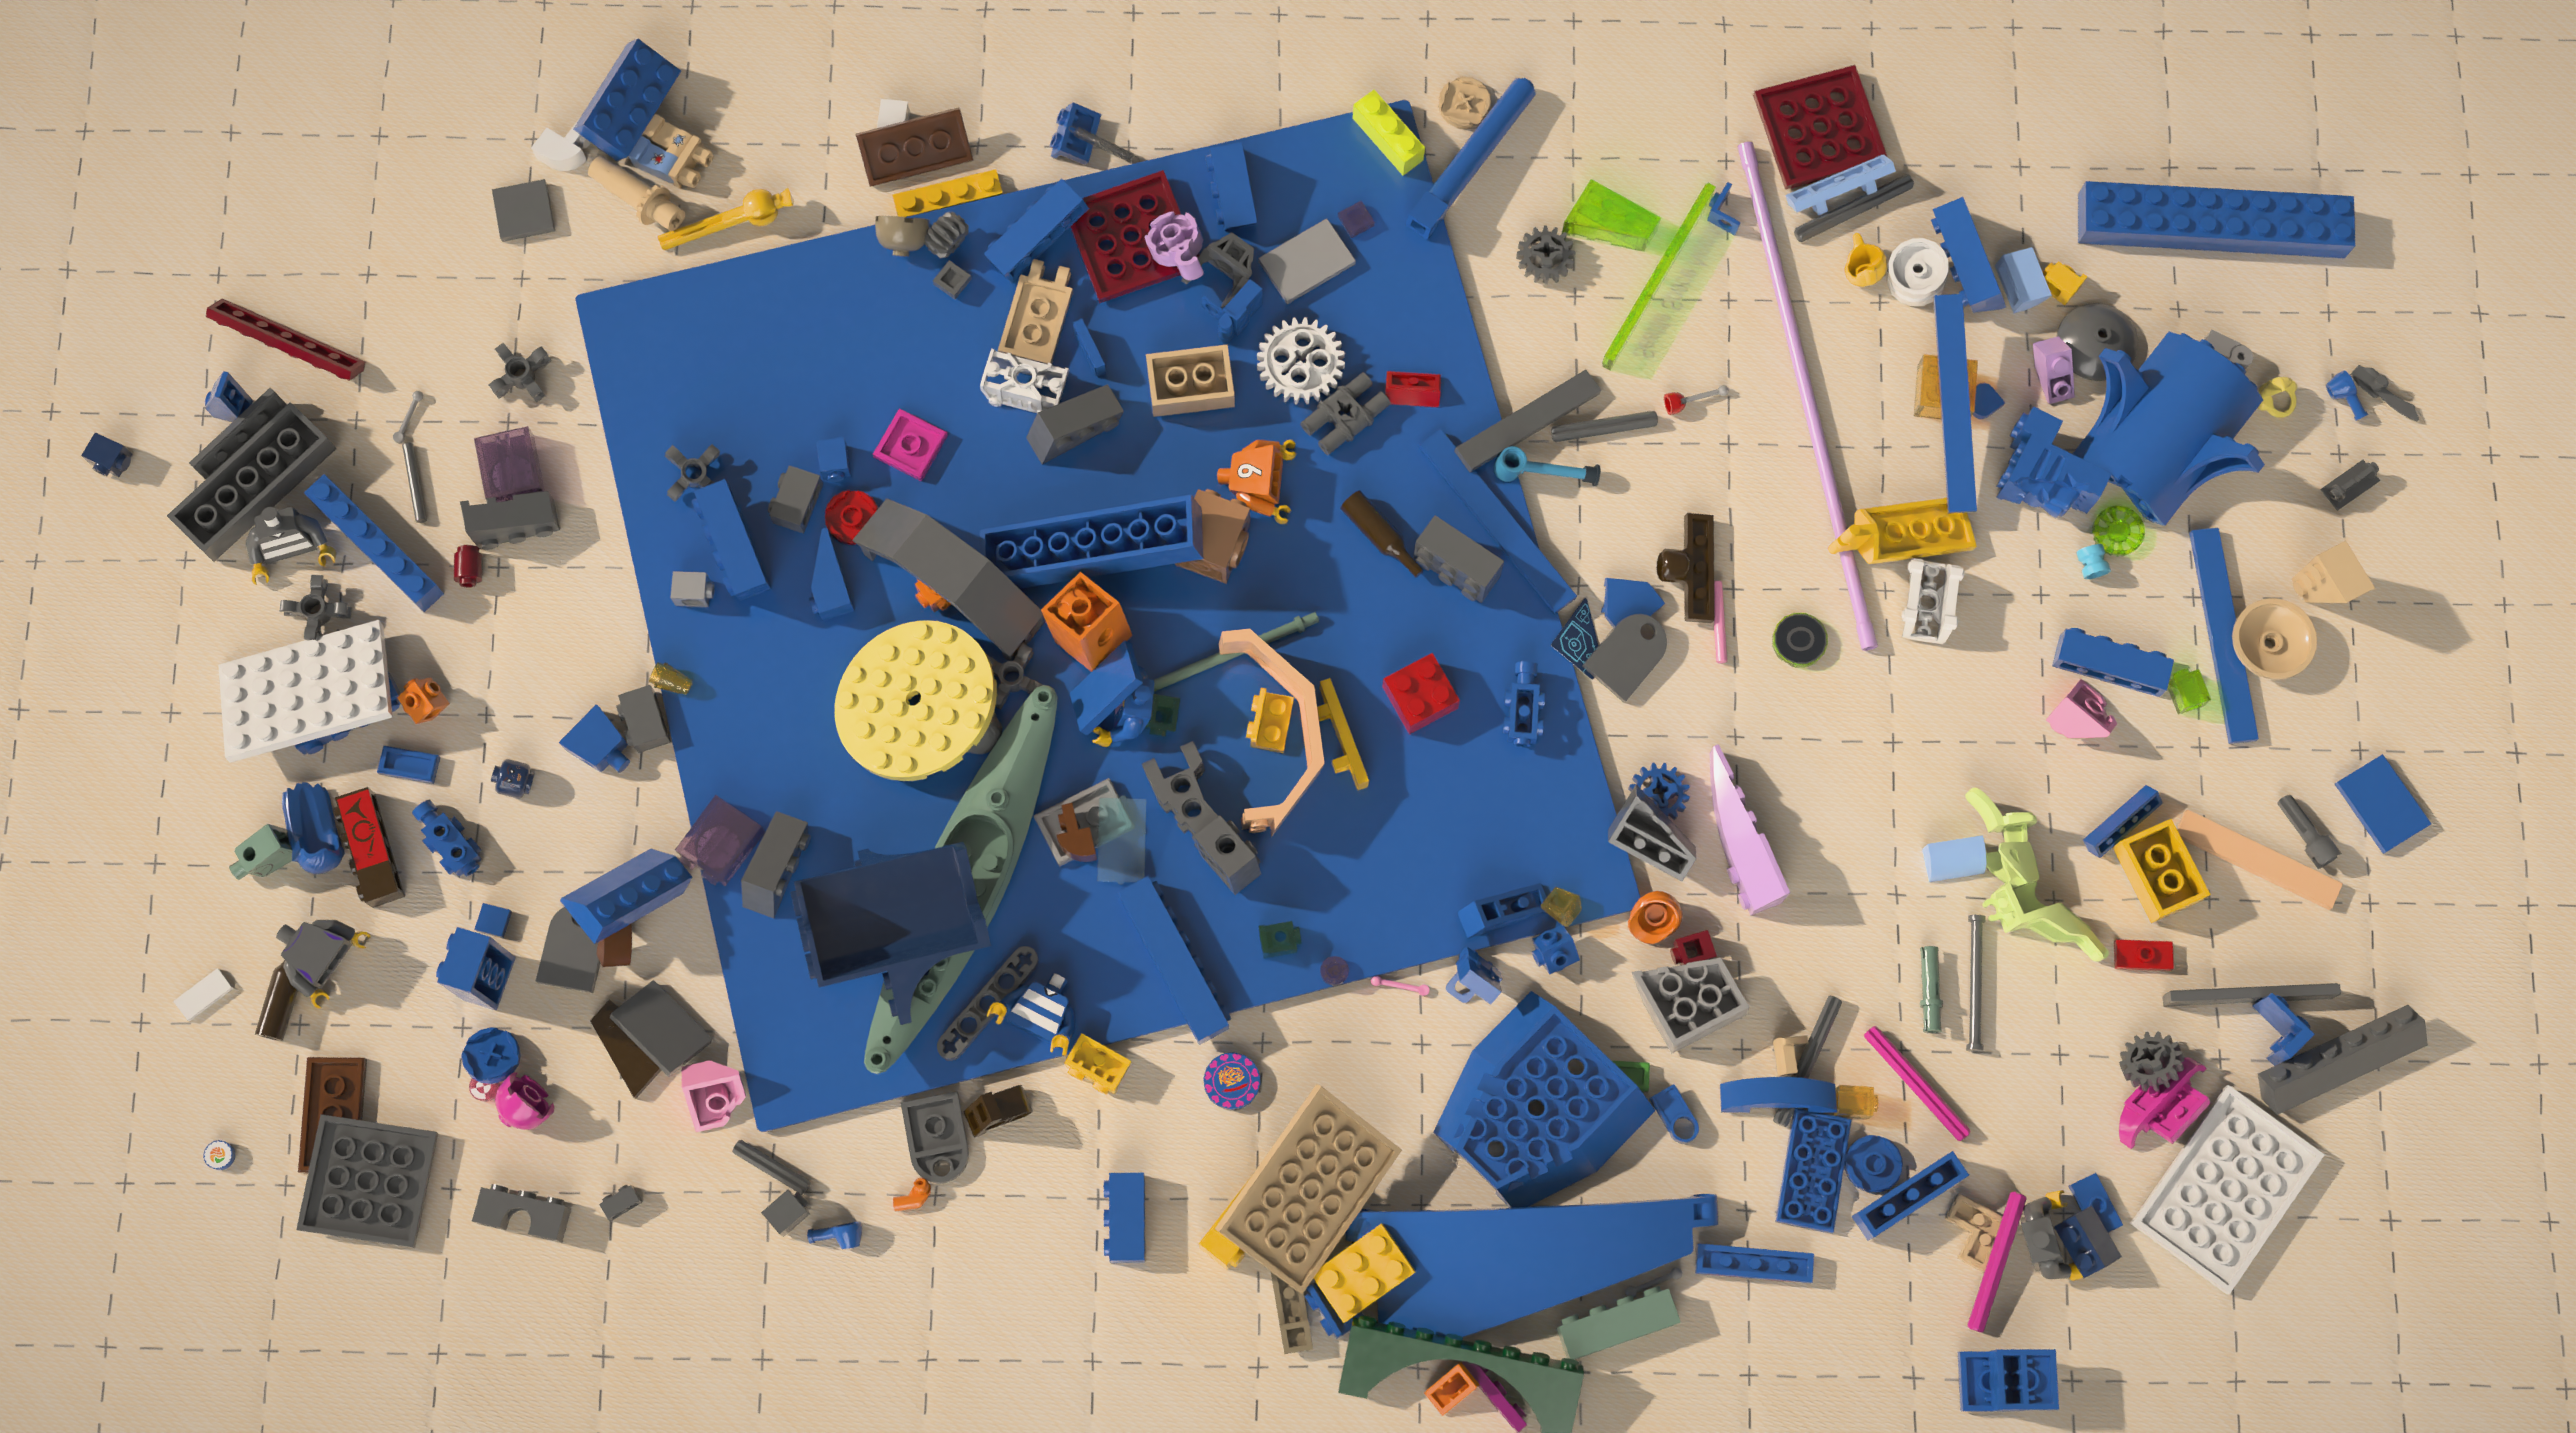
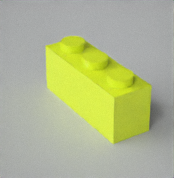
M1372 90L1353 104V119L1403 176L1424 161L1425 146L1375 90Z

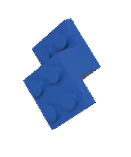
M1996 1349L1992 1351L1957 1352L1961 1412L2059 1410L2056 1349Z

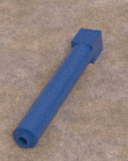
M1515 78L1431 189L1425 192L1411 210L1405 224L1408 228L1428 240L1444 219L1448 209L1535 97L1534 85L1530 80L1526 78Z

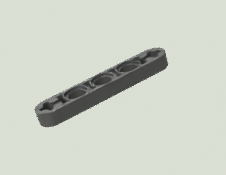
M1023 946L1015 950L939 1038L937 1050L943 1059L948 1061L958 1059L997 1015L992 1013L987 1017L988 1011H984L980 1007V1001L983 997L992 996L996 1002H999L1007 994L1021 987L1035 971L1039 960L1034 949ZM1021 954L1023 956L1031 954L1030 960L1032 964L1030 966L1024 964L1019 969L1020 973L1023 974L1021 977L1009 968L1011 964L1015 968L1021 963L1019 956ZM1010 974L1014 977L1015 984L1013 987L1003 989L999 986V979L1002 975ZM965 1018H974L977 1021L976 1030L971 1033L964 1032L961 1029L962 1021ZM957 1029L958 1033L967 1040L963 1043L959 1039L955 1044L957 1051L955 1053L949 1051L946 1054L944 1053L946 1048L943 1044L946 1041L952 1043L957 1036L953 1034V1031Z

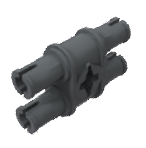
M1364 372L1348 385L1337 387V391L1325 401H1320L1317 405L1318 409L1300 424L1302 429L1311 436L1325 423L1332 422L1335 429L1318 442L1319 447L1326 455L1332 453L1345 441L1352 442L1354 436L1365 427L1371 426L1374 422L1373 418L1390 405V400L1381 391L1363 406L1356 402L1355 399L1372 386V381ZM1341 411H1343L1344 413H1348L1350 411V416L1346 414H1343L1341 416Z

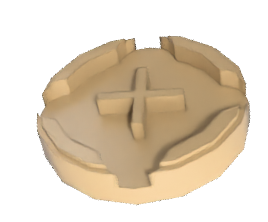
M1459 77L1444 85L1440 92L1438 107L1441 116L1448 124L1456 128L1470 129L1479 126L1490 112L1492 98L1481 81L1472 77Z

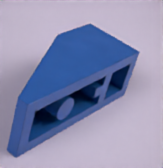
M226 371L221 373L214 383L212 391H209L205 398V409L213 418L233 422L253 404V399L231 374Z
M827 528L821 529L811 584L814 597L809 598L813 613H819L822 621L854 611Z
M1541 883L1475 900L1457 913L1467 938H1471L1549 911L1551 907Z

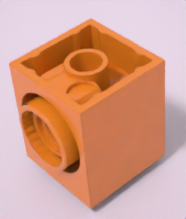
M1081 572L1041 609L1055 643L1091 672L1124 640L1127 641L1133 636L1120 603Z

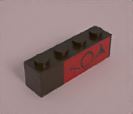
M365 787L335 797L337 807H334V813L338 823L343 824L345 833H342L341 837L345 848L350 849L352 859H349V866L353 875H357L360 885L356 886L360 901H365L366 904L374 908L404 898V891L375 792L369 787Z

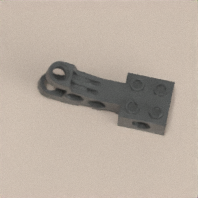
M1193 741L1180 746L1189 768L1166 779L1163 778L1154 758L1142 763L1144 772L1160 807L1166 813L1172 811L1175 814L1174 818L1178 822L1177 826L1184 834L1190 831L1193 835L1194 845L1201 857L1234 895L1261 875L1259 868L1261 861L1256 856L1258 852L1248 840L1244 843L1239 836L1240 831L1231 820L1226 822L1221 816H1218L1203 799L1197 781L1205 772V768ZM1183 785L1190 786V789L1185 793L1177 792L1178 788ZM1193 809L1201 810V813L1196 817L1188 816V813Z

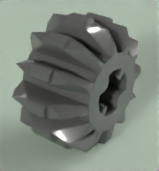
M947 212L939 217L928 230L924 239L925 245L934 255H937L939 258H946L951 253H954L965 240L969 232V225L954 212Z

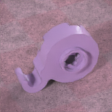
M1168 212L1152 221L1150 224L1151 230L1148 235H1145V240L1153 259L1160 265L1167 267L1177 266L1182 277L1186 280H1195L1201 277L1204 271L1196 255L1202 248L1203 238L1195 218L1186 212L1185 215H1175L1174 212Z

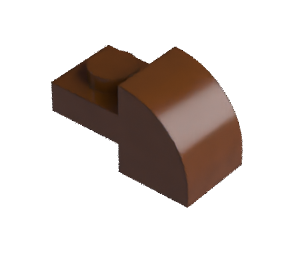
M1073 803L1061 805L1063 813L1058 814L1061 831L1067 830L1066 833L1056 835L1061 849L1067 856L1077 861L1089 862L1097 860L1090 827L1078 829Z

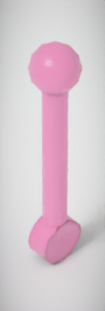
M1378 975L1371 978L1373 986L1381 984L1416 991L1421 996L1429 993L1427 985L1415 986L1381 979Z

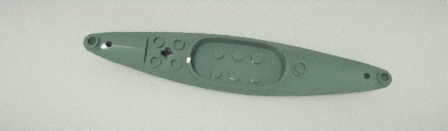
M1042 685L1037 687L1019 708L969 785L935 848L964 842L978 903L985 917L987 928L1013 875L1039 794L1057 709V694L1050 686ZM975 950L949 956L932 966L928 970L927 976L923 975L915 988L911 1001L912 1023L900 1025L898 1016L892 1017L888 1000L894 999L892 989L886 990L883 982L865 1050L864 1063L867 1070L875 1074L886 1072L897 1061L937 1009Z

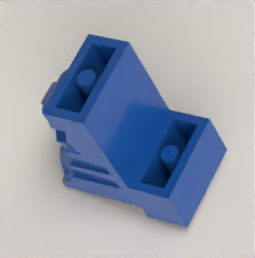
M2033 406L2028 414L2023 412L2010 434V437L2014 438L2010 448L2015 451L2008 462L2009 466L2002 474L1996 486L2000 488L1996 498L2021 504L2023 501L2032 507H2041L2054 518L2065 515L2070 507L2087 514L2101 497L2112 474L2053 445L2052 443L2063 421Z

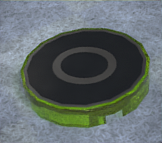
M1793 613L1785 616L1776 625L1772 635V647L1776 656L1781 661L1783 660L1795 668H1806L1815 664L1824 655L1828 645V634L1824 625L1816 617L1807 613Z

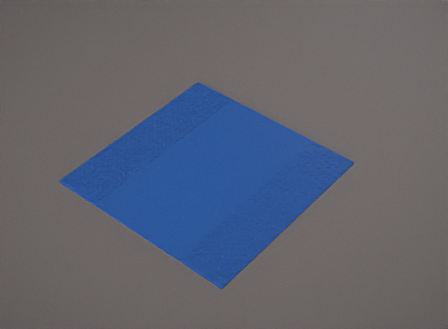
M1401 100L1389 103V107L1421 142L1410 102L1408 100ZM1353 112L1064 180L1081 198L1164 170L1181 215H1185L1186 212L1195 218L1201 232L1203 243L1199 253L1209 244L1220 240L1230 233H1234L1254 248L1253 261L1251 262L1252 275L1249 279L1263 288V304L1251 316L1247 323L1248 325L1238 337L1234 335L1231 342L1227 343L1235 407L1153 417L1146 354L1227 345L1218 338L1217 324L1219 320L1202 307L1201 298L1206 296L1221 307L1233 287V279L1209 262H1206L1201 266L1204 274L1195 280H1191L1187 285L1181 281L1183 277L1180 275L1099 303L1076 241L1069 228L1037 259L1044 262L1045 271L1042 279L1055 282L1059 266L1070 268L1071 273L1067 287L1073 288V294L1052 362L1053 366L1063 369L1065 367L1069 368L1060 403L1108 384L1124 412L1118 426L1114 429L1094 436L1043 465L1026 438L1037 413L1003 404L998 407L992 406L980 389L991 349H995L998 352L1020 278L1019 276L1011 284L987 259L984 253L987 251L989 244L993 240L999 239L1013 221L1019 220L1026 213L1030 204L1035 201L1038 202L1045 195L1047 188L1053 183L905 217L930 219L929 229L939 217L947 212H954L965 220L964 222L969 225V232L965 240L960 244V247L946 258H939L937 255H934L925 244L919 250L909 251V257L893 256V250L886 249L879 243L876 237L875 225L576 296L575 301L695 848L701 834L714 826H726L733 829L742 841L743 848L740 859L727 870L713 871L704 867L699 860L698 862L755 1122L760 1132L811 1121L1063 1056V1048L1055 1047L1053 1052H1051L1050 1044L1006 1021L1007 1014L1001 1024L996 1023L999 1015H996L958 1059L948 1061L943 1059L938 1053L937 1042L939 1038L1019 947L1027 946L1034 949L1039 960L1037 968L1023 985H1031L1035 981L1046 986L1053 973L1068 981L1061 995L1069 999L1070 1006L1074 1009L1076 1029L1069 1042L1066 1055L1070 1054L1081 1033L1104 1046L1187 1025L1118 895V891L1147 876L1152 883L1158 882L1164 894L1160 898L1165 907L1171 906L1177 917V921L1173 923L1178 932L1184 930L1191 943L1187 947L1191 956L1197 955L1204 967L1201 974L1205 982L1211 980L1218 995L1214 996L1219 1006L1224 1004L1229 1014L1460 955L1465 947L1470 948L1472 951H1477L1536 936L1560 925L1567 928L1630 912L1641 898L1628 852L1608 842V829L1617 815L1574 666L1551 646V643L1562 630L1558 612L1554 615L1419 448L1420 443L1440 429L1457 447L1502 420L1444 219L1428 240L1405 225L1411 210L1425 192L1429 191L1434 185L1425 153L1424 161L1403 176L1355 122ZM1242 142L1257 224L1224 231L1223 225H1218L1215 209H1219L1217 198L1213 199L1210 182H1213L1212 172L1207 170L1205 156L1208 155L1210 148ZM1145 199L1140 203V206L1143 209L1149 210L1155 206V202L1151 199ZM1119 208L1115 212L1118 218H1126L1130 214V211L1126 208ZM1096 216L1089 223L1093 227H1100L1104 224L1105 220L1102 217ZM1327 218L1356 263L1298 299L1286 304L1258 262V258ZM1129 231L1124 235V238L1129 242H1134L1139 238V234L1135 231ZM1103 240L1099 244V248L1104 251H1108L1114 246L1110 240ZM1137 255L1133 262L1136 265L1142 266L1149 259L1145 255ZM949 260L971 275L972 279L956 299H953L933 284L934 278ZM1117 263L1110 265L1108 268L1111 274H1119L1123 270V267ZM1031 265L1021 275L1029 276ZM1208 304V306H1209L1214 312L1217 313V311H1216L1211 305ZM1304 317H1307L1308 325H1312L1315 320H1318L1319 329L1324 325L1328 326L1327 335L1332 332L1336 333V338L1333 342L1341 341V348L1338 351L1345 352L1344 358L1341 359V361L1345 362L1344 369L1340 370L1342 372V379H1335L1337 387L1348 385L1362 372L1372 381V386L1355 399L1359 405H1365L1380 391L1385 394L1387 371L1440 374L1441 391L1439 406L1425 407L1390 404L1373 418L1374 422L1371 426L1365 427L1354 436L1352 442L1345 441L1332 453L1326 455L1319 447L1318 442L1335 429L1332 422L1325 423L1311 436L1302 429L1300 424L1318 409L1317 405L1320 401H1325L1337 391V388L1328 386L1330 390L1329 396L1320 392V401L1317 402L1311 396L1309 404L1305 403L1304 398H1300L1296 405L1294 397L1291 396L1287 402H1284L1283 393L1275 397V387L1267 390L1266 383L1268 380H1260V374L1263 371L1257 370V364L1261 362L1257 360V353L1262 352L1259 349V344L1267 343L1265 341L1266 333L1273 336V326L1281 330L1283 320L1289 326L1292 325L1293 318H1296L1298 324H1302ZM1081 318L1105 363L1106 374L1099 378L1095 376L1074 334L1073 322ZM1300 339L1296 342L1301 347L1310 344L1305 339ZM1318 346L1315 347V348L1313 349V351H1314V350H1317V349H1320V347H1318ZM1279 355L1275 360L1284 363L1288 360V357ZM1317 359L1313 362L1318 367H1323L1327 364L1322 359ZM1289 371L1284 372V373H1281V374H1282V375H1286L1287 373H1289ZM1019 373L1017 376L1018 382L1026 384L1032 379V375ZM1001 374L996 377L987 378L988 382L996 384L1008 381ZM1296 375L1292 378L1297 383H1302L1306 380L1301 375ZM1043 385L1042 389L1036 388L1040 395L1056 399L1057 394L1051 392L1048 386ZM899 408L948 433V437L922 482L873 457L875 449ZM1341 411V416L1343 414L1350 416V411L1348 413ZM844 437L848 447L851 477H845L840 482L823 480L820 473L817 440ZM1256 440L1277 441L1280 445H1283L1287 440H1293L1296 443L1295 448H1286V450L1297 454L1293 460L1283 459L1279 504H1274L1276 508L1281 505L1289 506L1291 509L1290 513L1279 511V516L1288 519V522L1279 524L1276 522L1274 515L1268 517L1250 510L1248 542L1242 559L1237 568L1232 569L1227 584L1175 564L1089 577V579L1120 603L1133 635L1127 642L1132 644L1138 666L1145 669L1148 679L1151 680L1220 652L1219 641L1223 631L1251 629L1259 636L1294 621V617L1299 616L1302 618L1316 612L1319 619L1318 623L1306 627L1302 633L1297 631L1268 643V645L1314 685L1317 707L1325 704L1319 690L1320 681L1331 679L1369 780L1368 787L1357 791L1350 770L1335 774L1332 760L1344 756L1331 719L1320 721L1324 765L1319 775L1272 837L1270 827H1266V831L1259 833H1250L1249 829L1242 830L1241 818H1243L1244 809L1282 804L1307 770L1298 701L1294 698L1284 753L1252 748L1251 739L1246 738L1249 721L1254 722L1256 712L1251 711L1254 695H1260L1261 688H1266L1268 693L1293 696L1251 656L1245 653L1154 691L1151 719L1143 732L1137 738L1119 742L1112 741L1108 747H1103L1092 742V740L1098 739L1100 735L1093 731L1088 735L1080 732L1069 694L1091 671L1055 643L1045 622L1027 644V646L1033 649L1032 652L1034 654L1023 671L1025 677L1035 680L1042 685L1050 686L1055 690L1057 694L1055 724L1029 829L1009 885L987 928L991 946L976 949L944 999L897 1061L886 1072L875 1074L867 1070L864 1063L865 1050L884 982L882 973L885 972L818 987L817 978L810 979L805 954L810 953V951L804 952L797 919L802 918V915L796 917L790 892L796 891L794 881L854 868V861L859 860L857 852L859 850L869 848L871 852L877 854L897 855L934 849L956 807L990 752L985 754L966 752L962 756L963 760L945 772L940 770L927 775L926 779L897 781L875 775L866 770L848 753L839 737L835 721V701L840 681L850 662L868 642L886 630L914 621H939L953 625L969 634L983 648L985 653L997 662L1004 664L1008 660L1003 657L1002 651L952 604L944 610H937L935 613L929 606L924 608L915 597L918 593L915 583L918 582L917 578L898 564L875 554L876 558L874 561H871L863 554L859 545L841 543L832 536L831 539L854 611L822 621L819 613H813L809 598L814 597L811 584L821 529L827 528L825 525L827 504L835 495L847 490L865 492L873 498L878 508L887 498L927 514L980 553V530L1185 495H1192L1195 498L1198 489L1202 491L1206 489L1213 490L1219 493L1221 498L1229 501L1237 499L1229 491V485H1220L1218 483V469L1231 468L1232 455L1242 451L1243 448ZM711 444L720 450V455L706 468V476L714 483L726 479L770 585V590L739 601L735 595L731 597L730 593H728L723 581V577H726L727 574L725 570L721 571L718 568L712 553L717 550L715 544L710 545L702 528L703 525H706L705 519H700L692 503V500L696 499L694 491L700 489V487H688L676 502L667 495V491L681 478V470L665 457V452L672 445L687 459H699ZM1499 456L1475 469L1477 474L1539 549L1519 477L1514 481L1505 482L1495 475L1493 467ZM1505 460L1509 467L1515 468L1511 461ZM789 465L820 475L824 484L804 534L773 524L769 516L770 513H768L769 503L773 497L776 498L780 489L778 488L779 478L783 472H787ZM690 467L686 470V475L691 479H697L701 476V471L696 467ZM1361 490L1402 534L1406 551L1412 558L1414 557L1416 540L1436 515L1502 559L1504 564L1501 576L1482 603L1478 600H1469L1461 593L1462 590L1454 584L1452 586L1445 584L1439 579V574L1431 569L1429 571L1423 569L1424 571L1415 578L1409 569L1398 559L1383 555L1340 509L1342 504L1353 493ZM673 571L707 573L711 582H714L715 587L714 597L709 598V607L675 606L671 599ZM1070 581L1021 588L1020 590L1042 609ZM1433 653L1460 700L1459 706L1455 711L1409 734L1382 687L1383 678ZM1520 661L1538 664L1534 684L1540 685V692H1545L1544 709H1539L1538 719H1543L1542 736H1537L1536 743L1530 744V747L1514 746V743L1507 742L1508 734L1503 733L1504 717H1509V707L1504 706L1505 690H1510L1511 684L1517 683L1515 663ZM1009 672L1005 676V680L1008 682H1014L1019 678L1017 672ZM994 675V679L996 680L998 688L1000 685V679L999 677ZM1022 689L1018 692H1010L1001 710L995 707L994 712L1002 725V734L1019 708L1030 696V694ZM918 695L908 699L910 706L920 702ZM1526 699L1518 701L1520 706L1529 705ZM1115 710L1097 727L1111 732L1114 726ZM1517 727L1518 732H1527L1526 727ZM1193 741L1205 768V772L1197 781L1203 799L1218 816H1221L1226 822L1231 820L1240 831L1239 836L1244 843L1248 840L1258 852L1256 856L1261 861L1259 864L1261 875L1234 895L1201 857L1194 845L1195 842L1190 831L1184 834L1177 826L1178 822L1174 818L1175 814L1172 811L1166 813L1160 807L1144 772L1142 763L1154 758L1163 778L1166 779L1189 768L1180 746ZM1110 778L1135 829L1096 848L1097 860L1089 862L1072 860L1059 867L1034 815ZM1183 785L1178 788L1177 792L1185 793L1190 789V786ZM1193 809L1188 813V816L1196 817L1201 813V810ZM776 811L808 822V834L811 835V839L807 849L801 852L798 867L795 873L792 874L775 918H771L743 907L741 880ZM1541 883L1551 907L1549 911L1489 933L1467 938L1458 916V911L1475 900ZM1021 954L1019 956L1021 961L1019 966L1015 968L1011 964L1009 968L1021 977L1023 974L1020 973L1019 969L1024 964L1028 966L1032 964L1030 960L1031 954L1027 956ZM1334 965L1338 966L1339 973L1334 970L1332 971L1333 976L1328 973V969L1334 967ZM1010 974L1002 975L999 979V986L1003 989H1010L1015 984V979ZM992 996L983 997L980 1001L981 1009L988 1011L991 1004L996 1003L995 998ZM965 1018L961 1023V1029L966 1033H971L977 1028V1021L974 1018ZM957 1029L953 1031V1034L957 1036L952 1043L946 1041L943 1044L946 1048L944 1051L946 1054L949 1051L953 1053L957 1051L955 1044L959 1039L963 1043L967 1040L958 1033Z

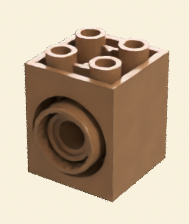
M1198 489L1194 499L1202 508L1204 559L1175 563V565L1227 584L1232 569L1237 568L1248 542L1250 508L1240 500L1231 499L1229 501L1221 498V495L1213 490L1206 489L1202 491Z

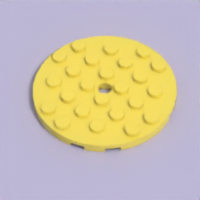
M939 621L909 622L895 626L876 636L850 662L838 687L835 701V721L844 747L866 770L891 780L926 779L927 775L940 770L945 772L963 760L962 756L973 745L977 746L993 717L997 698V683L994 679L989 657L983 648L965 631ZM920 693V702L910 706L908 699Z

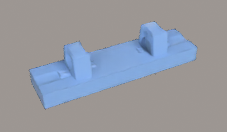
M1883 154L1785 195L1787 203L1796 212L1812 206L1813 211L1818 215L1828 212L1826 200L1861 186L1867 195L1877 192L1875 180L1896 172L1894 163Z

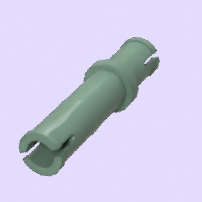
M1925 946L1920 948L1923 1000H1920V1007L1923 1008V1032L1934 1034L1942 1032L1940 1008L1943 1007V1000L1940 999L1939 948L1936 946Z

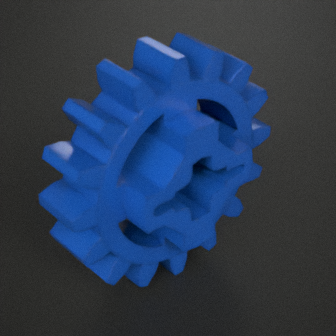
M1654 762L1651 764L1649 771L1643 766L1640 769L1641 776L1635 774L1632 780L1641 788L1643 782L1649 778L1650 786L1644 788L1643 792L1667 817L1670 816L1673 820L1677 819V811L1684 812L1686 808L1681 802H1688L1690 796L1684 794V792L1689 790V785H1682L1685 775L1677 777L1675 775L1677 768L1674 767L1669 771L1667 770L1666 763H1663L1661 768L1657 769ZM1663 777L1669 779L1672 783L1667 782ZM1630 784L1628 790L1632 792L1636 784ZM1656 787L1659 789V792H1664L1662 799L1659 798L1658 794H1653ZM1677 796L1676 803L1668 809V800Z

